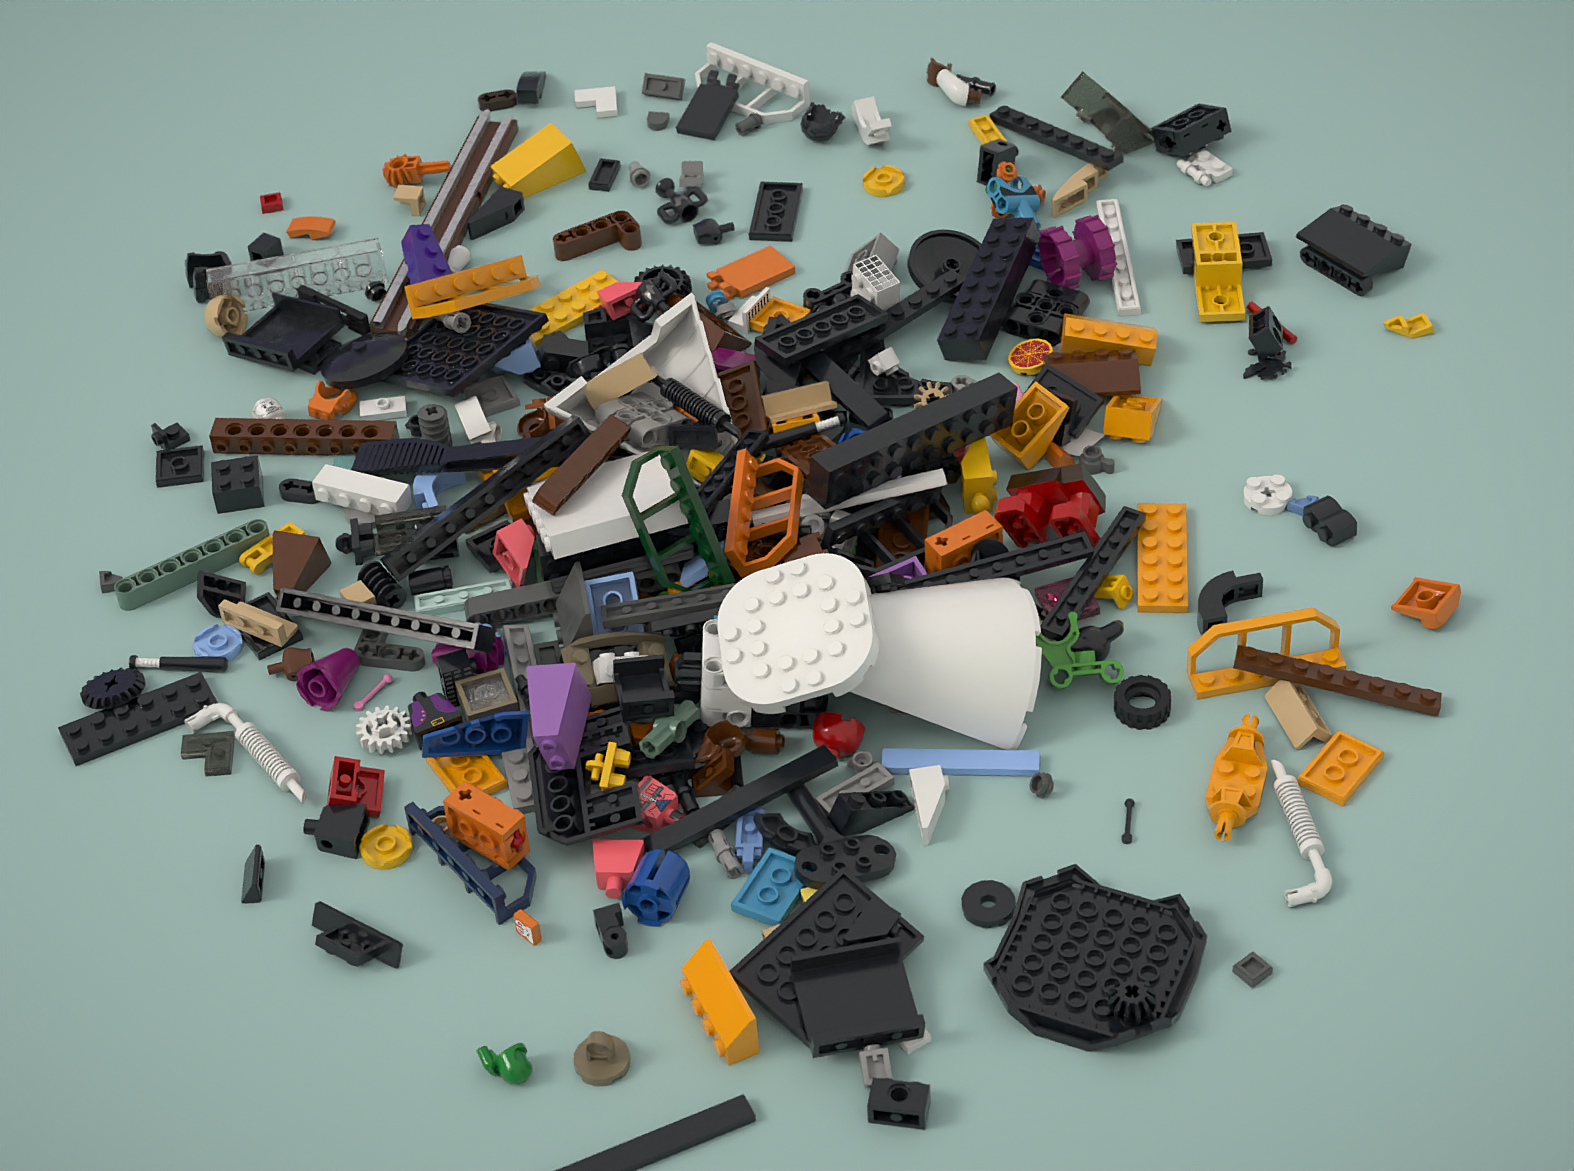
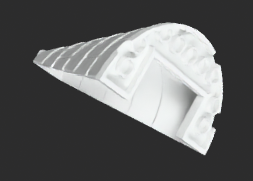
M692 293L655 320L650 336L597 375L599 376L633 356L643 353L649 366H654L660 377L665 380L668 378L676 379L730 415L720 378L717 377L704 325L700 320L695 296ZM582 376L544 404V408L549 414L566 420L571 415L579 416L590 433H593L601 425L595 419V411L585 395L587 382ZM652 382L640 385L631 393L644 392L655 399L667 400L660 394V387ZM727 431L718 433V440H722V446L715 451L726 456L738 439ZM629 440L624 441L619 448L631 455L651 451L658 446L646 449ZM669 442L658 446H669ZM680 449L686 463L691 450ZM692 477L695 487L699 488L702 482Z

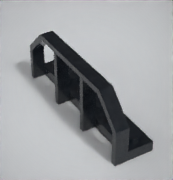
M943 486L890 497L827 524L820 545L821 549H827L829 554L839 555L833 549V545L842 544L847 539L859 536L885 564L878 568L854 563L864 578L914 556L919 561L925 559V540L902 516L910 512H916L930 504L929 509L945 524V529L951 527L953 516L938 501ZM891 521L918 550L896 559L869 530L879 528L884 523Z

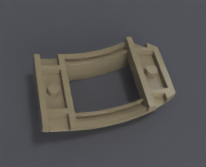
M628 631L598 634L579 638L561 651L564 663L577 664L592 695L591 708L618 702L614 683L596 686L589 649L613 645H637L640 655H664V670L668 686L677 685L672 680L664 646V640L668 636L661 635L660 633Z

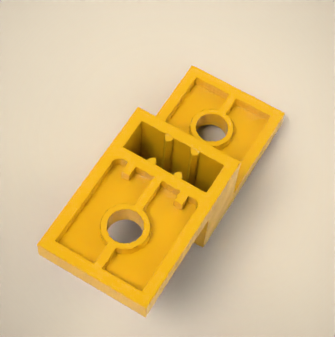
M1236 222L1191 223L1195 257L1194 286L1199 322L1245 320V307L1241 287L1242 258Z

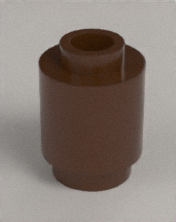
M754 728L746 733L748 737L746 750L752 751L753 754L778 755L780 750L784 749L785 736L780 733L779 729Z

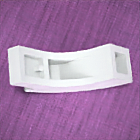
M874 96L855 100L851 105V109L863 142L866 145L889 141L888 131L892 126L890 118L881 120Z
M476 395L454 404L471 444L476 442H496Z

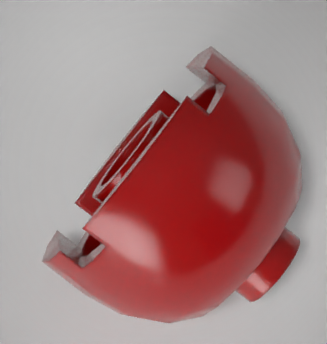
M831 712L819 713L814 721L812 737L817 747L825 744L838 760L839 757H847L859 749L864 737L865 727L854 718H850L849 722L842 720V714Z

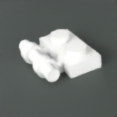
M1205 149L1189 156L1187 162L1183 159L1177 162V167L1181 169L1182 173L1192 176L1196 183L1203 184L1206 187L1210 186L1212 181L1217 184L1233 176V168Z

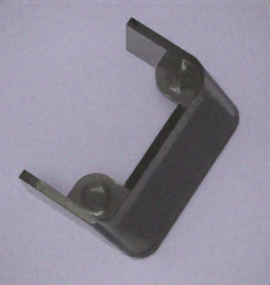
M1083 71L1061 96L1065 102L1078 111L1076 116L1084 123L1088 120L1105 135V138L1112 143L1110 147L1116 152L1128 154L1154 143L1152 130Z

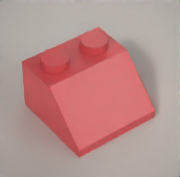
M522 518L496 532L493 549L494 556L515 587L524 586L535 539L532 527L526 525Z

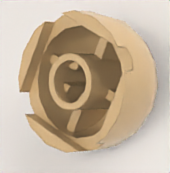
M235 294L216 296L208 302L204 312V319L208 330L212 334L222 338L227 332L238 335L244 333L247 327L248 314H244L243 307L246 306L242 299Z

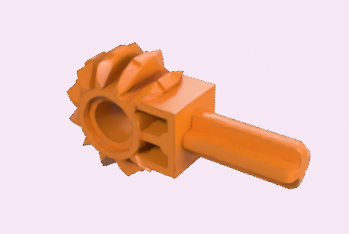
M404 154L390 158L389 162L384 163L382 170L389 186L397 188L398 185L422 183L424 175L450 172L451 164L447 160L422 163L419 155L407 156Z

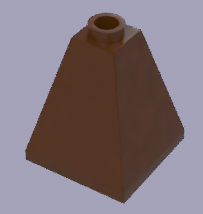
M274 530L273 590L278 600L281 587L306 592L330 567L331 560L320 537Z

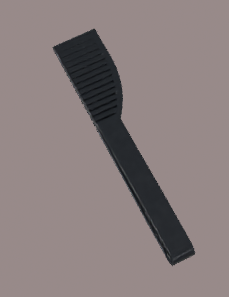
M542 437L453 447L437 441L418 438L365 442L360 444L351 470L368 475H391V473L397 475V473L403 474L404 472L406 474H410V472L416 474V471H418V474H421L423 471L428 473L429 470L431 473H434L435 470L437 473H441V470H443V473L499 470ZM571 452L569 455H567L553 467H560L570 457V455L573 452Z

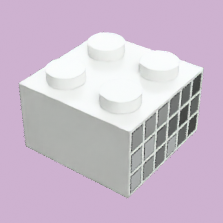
M877 255L853 264L851 297L859 294L884 311L899 302L901 282Z

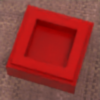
M281 192L260 196L262 214L284 211Z

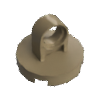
M594 1031L578 1045L574 1052V1068L586 1084L609 1086L612 1084V1080L620 1076L622 1079L626 1076L630 1068V1052L626 1043L620 1038L602 1031Z

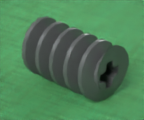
M428 404L421 407L417 413L422 439L437 441L452 447L453 443L446 409L437 404Z

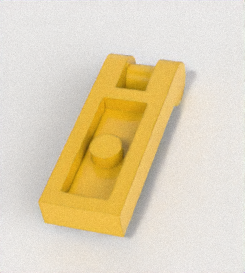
M288 522L276 530L306 535L302 529L292 522ZM273 533L243 552L239 558L240 564L244 567H249L250 571L255 575L263 573L265 567L273 562Z

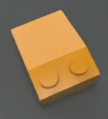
M1035 381L1016 402L1012 425L991 434L990 437L999 448L1027 470H1030L1047 451L1069 410V406Z
M1140 395L1114 396L1105 408L1103 434L1109 435L1110 439L1115 440L1127 437L1132 438L1133 442L1145 443L1146 440L1150 441L1154 434L1163 398Z

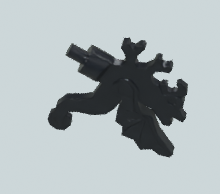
M1250 349L1248 354L1251 356L1258 355L1259 363L1250 364L1245 369L1243 379L1258 374L1261 380L1265 378L1276 379L1278 377L1276 372L1280 371L1281 375H1284V373H1287V369L1283 367L1291 369L1292 363H1283L1286 359V351L1284 350L1275 355L1273 359H1261L1256 349Z

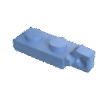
M765 808L755 809L737 819L735 848L737 859H743V873H752L755 869V859H761L763 854L764 837L755 826L753 818L755 814L765 813Z

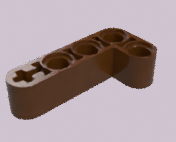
M624 210L610 213L553 236L555 258L559 261H568L617 242L628 251L637 250L642 246L640 225L629 212Z

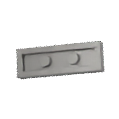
M526 748L502 752L513 809H518L523 814L535 812Z
M877 762L819 795L815 800L828 817L839 793L884 791L895 784L894 776L881 763Z

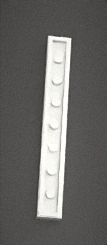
M1118 199L1097 200L1096 209L1099 219L1103 221L1105 226H1108L1113 244H1115L1114 249L1118 265L1115 267L1114 277H1111L1118 316L1141 315V307Z
M942 468L893 479L827 510L812 498L801 500L799 518L945 486L947 484L945 474ZM790 503L751 511L754 527L789 516Z

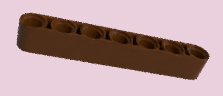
M610 414L541 485L534 495L532 502L553 516L624 442L632 427Z

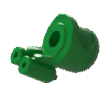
M517 1043L507 1048L498 1056L493 1050H489L487 1046H482L477 1050L484 1069L494 1076H498L500 1072L502 1078L509 1084H521L532 1074L533 1067L526 1056L527 1048L523 1043Z

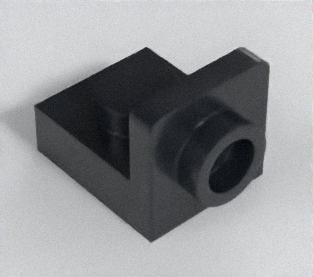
M156 423L151 425L153 432L151 434L152 441L163 450L175 449L190 441L189 433L178 423L170 425L163 430Z

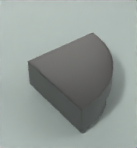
M99 571L102 594L114 592L116 582L123 579V577L112 574L111 571Z

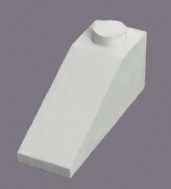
M940 765L909 769L910 790L923 846L930 843L945 804V791L949 790L948 776L942 774Z

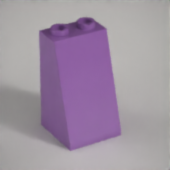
M576 663L527 666L533 738L550 770L575 769L592 695Z

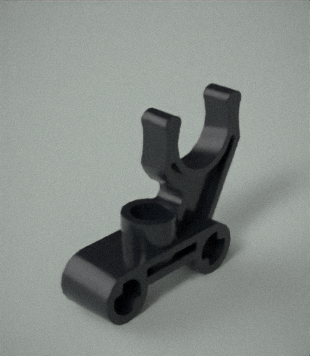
M853 271L842 273L840 283L823 291L817 288L805 290L803 293V307L810 309L812 314L814 306L821 301H825L831 306L850 298Z

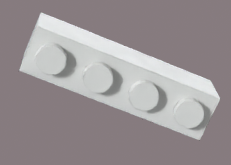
M325 464L312 481L316 500L396 520L401 519L412 503L409 484Z

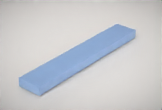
M883 748L882 765L891 774H909V769L940 765L943 775L1033 776L1039 773L1040 750Z

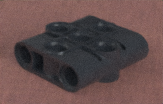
M1035 279L1024 292L1016 295L1015 305L1005 317L1002 327L1011 335L1028 340H1046L1052 347H1055L1061 343L1064 314L1082 316L1090 304V299L1084 292Z

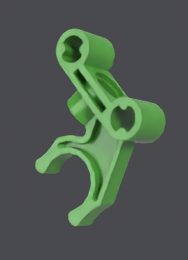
M1070 612L1067 615L1070 629L1065 639L1054 642L1046 639L1041 633L1039 636H1036V646L1042 647V655L1052 668L1047 680L1054 689L1061 690L1066 688L1072 682L1073 677L1098 675L1104 684L1112 685L1120 681L1124 675L1123 666L1116 660L1096 661L1095 651L1072 652L1070 650V647L1076 642L1080 634L1077 625L1078 615L1075 612ZM1107 666H1111L1114 671L1117 670V677L1115 679H1111L1110 675H1105V668ZM1058 671H1062L1066 675V679L1062 681V684H1058L1054 680V676L1058 674Z

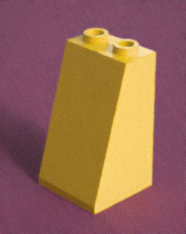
M549 123L490 166L494 172L492 177L497 185H503L502 187L522 192L523 199L586 172L573 143L552 123Z

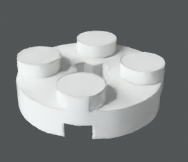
M1279 474L1250 477L1247 479L1243 491L1245 506L1250 510L1252 507L1258 510V514L1266 516L1284 512L1285 507L1292 500V489L1285 482V478Z

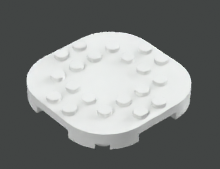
M835 554L810 555L750 574L739 581L728 592L718 613V635L726 683L743 705L745 704L759 713L786 712L785 706L832 692L835 697L841 696L857 687L864 680L862 676L870 666L874 667L877 660L879 638L874 628L869 597L871 591L865 578L854 563Z

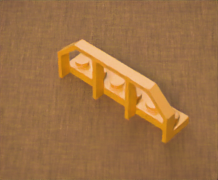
M522 255L404 286L412 319H420L467 309L531 291L541 285L538 275L527 276ZM516 279L520 280V282H516L513 284L495 286ZM480 289L483 291L477 294L462 295ZM444 299H448V300H449V301L442 302V303H437V304H433V305L423 306V305L430 304V303L437 302V301H441V300H444Z
M1312 607L1213 625L1188 647L1187 675L1197 700L1270 687L1280 680L1234 669L1233 667L1195 674L1196 657L1219 637L1238 634L1237 646H1246L1247 632L1282 626L1280 655L1289 657L1292 624L1315 620L1331 630L1330 649L1290 657L1346 670L1347 665L1339 650L1340 628L1337 621Z

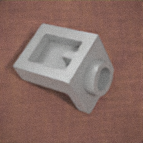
M870 1045L864 1047V1051L859 1052L858 1058L861 1064L864 1088L871 1087L873 1077L893 1079L888 1048H881L880 1045Z

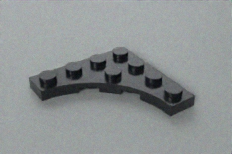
M884 339L860 353L859 386L880 405H914L922 402L914 399L915 394L923 395L919 391V387L921 386L927 391V382H931L934 389L936 383L939 382L927 379L918 381L909 377V373L899 366L898 370L888 376L885 372L876 376L872 372L868 360L886 350ZM940 382V391L947 386L949 390L945 395L951 394V382ZM935 396L930 397L931 401H927V404L935 401Z

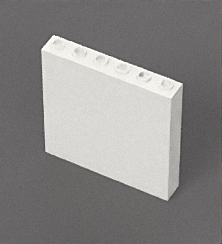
M647 452L603 463L553 516L532 502L534 495L548 478L531 482L526 486L527 492L523 493L526 507H528L530 516H532L546 551H551L554 559L639 537L621 495L631 462ZM660 455L641 466L633 493V498L640 513L675 493L670 486L671 480L668 473L661 465ZM679 500L644 520L649 534L688 524L686 516L680 510Z

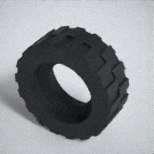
M1150 675L1130 676L1117 685L1116 691H1114V712L1116 718L1123 725L1125 724L1129 728H1136L1137 730H1150L1165 723L1167 717L1170 716L1171 691L1168 689V685L1159 678L1156 679ZM1145 696L1154 699L1155 705L1150 708H1137L1130 705V699Z

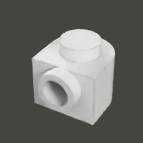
M892 347L887 348L868 360L871 370L876 376L884 372L888 376L898 370L897 365L901 363Z

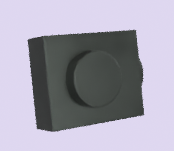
M558 640L533 644L537 665L557 664L556 656L560 655Z

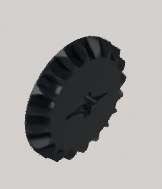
M122 667L118 670L111 669L109 672H103L99 676H94L93 680L86 682L80 693L81 700L85 706L92 709L117 707L136 698L144 690L146 681L143 673H140L137 669L126 668L124 670Z

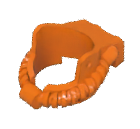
M319 381L315 387V394L309 399L307 406L309 416L321 420H336L335 416H339L341 413L345 415L351 411L358 400V395L353 389L325 387L324 382ZM339 394H341V395L338 396L337 398L327 399V398H329V397H331V396H333V395H339Z

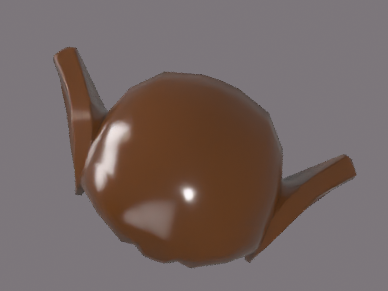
M544 407L542 409L537 408V410L523 415L517 425V432L523 439L543 437L551 431L549 428L548 412Z
M728 720L715 723L707 729L703 738V745L695 757L694 763L698 764L711 760L724 748L733 752L734 759L739 757L746 748L747 735L737 725L731 724Z

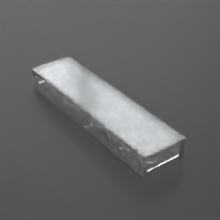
M379 238L206 270V282L210 299L212 300L219 295L235 294L244 302L246 306L243 307L244 312L274 307L275 303L271 295L273 292L298 298L299 295H297L298 291L296 289L302 284L326 296L365 290L367 285L374 281H381L385 286L389 285Z

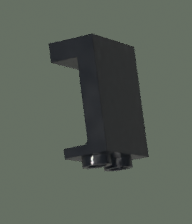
M664 655L613 660L612 679L622 721L674 716L675 696L673 690H669L664 670Z

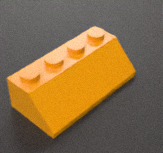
M1064 314L1060 352H1095L1098 349L1114 351L1120 348H1130L1136 350L1138 364L1151 366L1156 351L1158 331L1155 327Z
M711 939L705 940L682 967L683 980L680 981V986L684 995L691 997V1005L695 1015H701L706 1035L708 1037L712 1035L715 1040L713 1044L719 1057L723 1056L728 1066L760 1053L756 1017Z

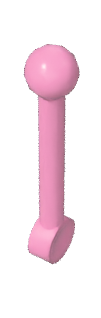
M385 674L383 680L361 701L354 703V709L362 711L364 704L385 684L392 682V676Z

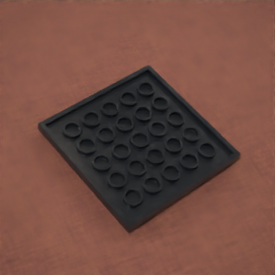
M491 303L459 310L460 313H466L471 319V326L465 333H458L454 329L444 326L443 322L432 319L406 340L410 351L406 362L393 374L380 381L457 397L470 384L477 382L479 377L485 372L493 369L495 364L501 359L508 357L517 346L524 344L532 334L540 331L549 319L546 313Z

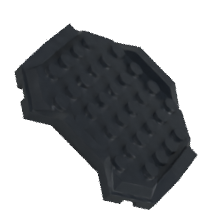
M1077 864L1058 869L1057 875L1045 879L1042 876H1038L1022 882L1014 915L994 956L983 963V970L1008 1014L1031 1033L1038 1037L1091 1052L1115 1047L1171 1027L1180 1019L1199 973L1207 944V934L1200 923L1191 916L1190 908L1181 894L1156 900L1147 899L1102 886ZM1126 976L1129 980H1135L1138 976L1140 982L1148 981L1150 988H1154L1156 993V1009L1154 1013H1151L1149 1020L1141 1019L1139 1025L1135 1021H1130L1126 1025L1124 1018L1116 1020L1114 1013L1110 1012L1108 1008V992L1110 988H1113L1115 981L1123 982Z

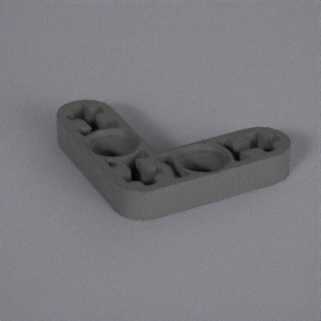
M363 629L354 648L362 666L410 672L419 671L425 666V656L422 649L412 646L386 644L385 641L388 633ZM371 634H379L377 638H368ZM388 654H395V655H396V656H395L394 658H392V659H385V658H384V656H386V655H388Z

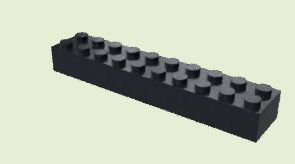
M998 372L812 455L807 494L827 510L1009 427L1013 423L1018 387Z

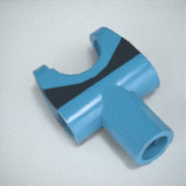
M1017 176L1011 181L1010 187L1002 178L992 177L988 182L987 191L998 213H1012L1015 218L1034 217L1037 228L1040 229V222L1034 213L1040 207V199L1028 179L1023 176ZM1019 181H1021V189H1018ZM995 182L997 183V190H996V192H995V190H994V184H995Z

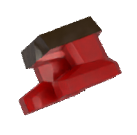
M1082 464L1011 475L1006 488L1010 497L999 499L994 517L1003 526V529L1017 547L1025 548L1028 543L1039 541V544L1046 542L1048 526L1050 525L1059 538L1085 531L1092 547L1095 548L1101 539L1095 530L1098 515L1105 513L1106 495Z

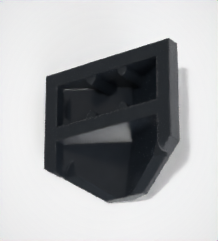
M199 570L197 577V599L210 615L221 618L218 605L224 599L235 604L239 602L245 603L246 582Z

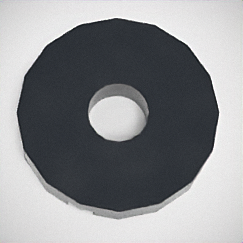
M982 880L973 883L964 891L961 897L963 915L966 920L975 926L982 928H992V925L997 924L1001 926L1006 924L1014 915L1016 907L1015 895L1008 886L1001 882ZM984 902H993L995 905L985 907L982 904Z

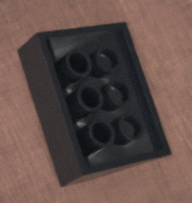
M1345 204L1330 208L1299 231L1295 237L1362 277L1404 268L1412 245L1404 240L1405 238L1402 235L1388 231L1386 226L1374 223L1370 220L1369 216L1359 214L1353 211V207Z

